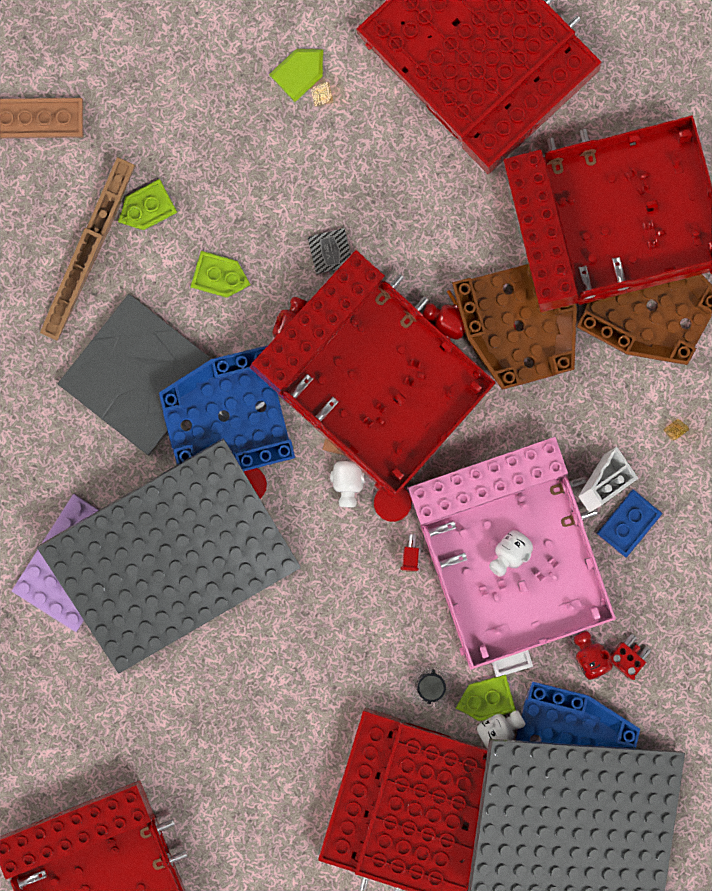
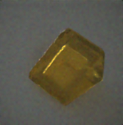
M329 82L310 88L315 107L333 103Z
M677 419L663 430L669 439L674 441L689 431V427L680 419Z

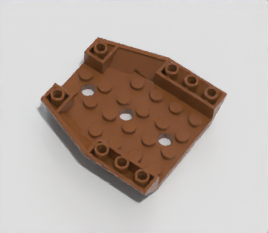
M529 264L473 279L467 278L452 282L467 339L501 390L575 370L576 304L540 312ZM505 284H509L512 287L511 294H506L503 291ZM515 321L522 323L523 329L521 331L514 329ZM526 358L532 359V368H527L524 365Z
M701 274L589 302L576 327L626 355L688 365L697 349L695 346L712 317V284ZM653 300L656 302L657 308L655 311L648 310V301ZM686 318L690 321L689 329L681 327L680 322L682 319Z

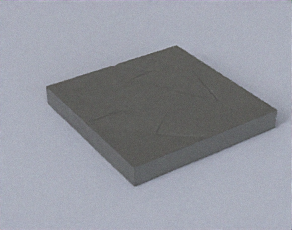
M128 294L57 384L149 456L168 432L159 392L208 362L211 358Z

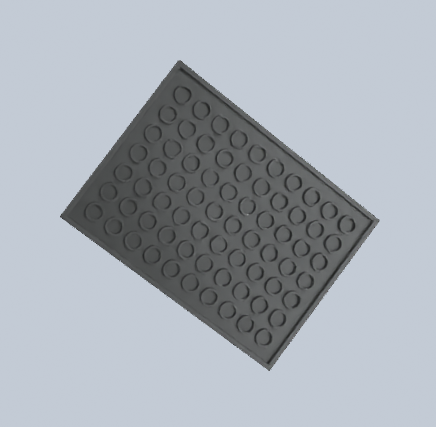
M224 438L37 546L40 554L118 674L301 568Z
M489 739L468 891H665L685 753L671 750Z

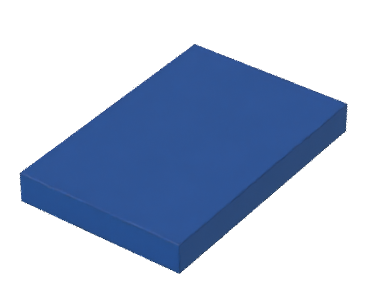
M632 489L596 534L627 558L663 513Z

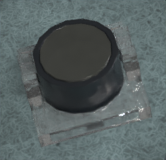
M414 664L409 703H416L425 707L431 706L436 708L438 706L447 708L452 669Z

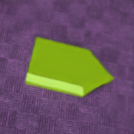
M296 49L269 74L294 102L323 77V49Z
M158 179L125 197L118 223L146 230L178 212L161 180Z
M204 251L200 252L191 288L228 298L251 285L238 261Z
M506 674L469 684L456 709L479 722L487 720L495 714L505 715L516 711Z

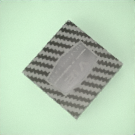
M345 228L308 237L316 275L338 270L351 255Z

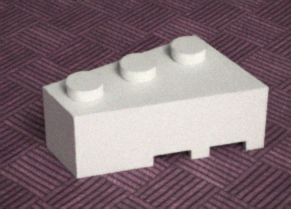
M615 447L603 455L578 497L587 510L591 512L639 478L619 449Z

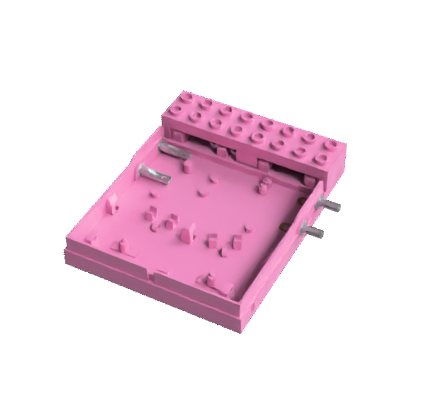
M556 437L407 487L462 648H459L461 656L465 655L470 670L616 620L583 526V519L597 515V512H595L597 510L594 509L591 512L580 513L572 487L586 483V478L581 477L572 481L568 480L566 477L568 472ZM510 531H519L533 544L531 557L518 568L508 567L505 575L499 577L489 568L490 563L498 558L495 549L498 543Z

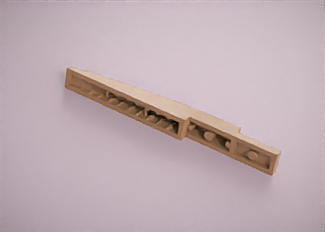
M119 157L116 158L88 226L82 233L42 326L41 334L58 341L122 202L121 199L136 165Z

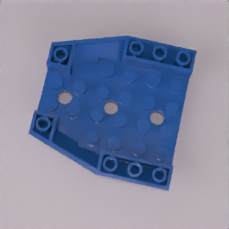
M267 346L211 359L159 392L162 411L177 465L222 438L225 439L243 471L295 458L278 393L250 369L252 362ZM263 401L266 404L264 412L256 410L257 402ZM222 410L227 411L229 414V419L225 422L220 421L218 418V414ZM189 420L192 427L189 431L182 430V421Z
M532 681L521 714L526 724L523 728L517 730L515 740L530 741L531 736L539 735L541 738L540 742L633 748L637 745L640 728L589 695Z

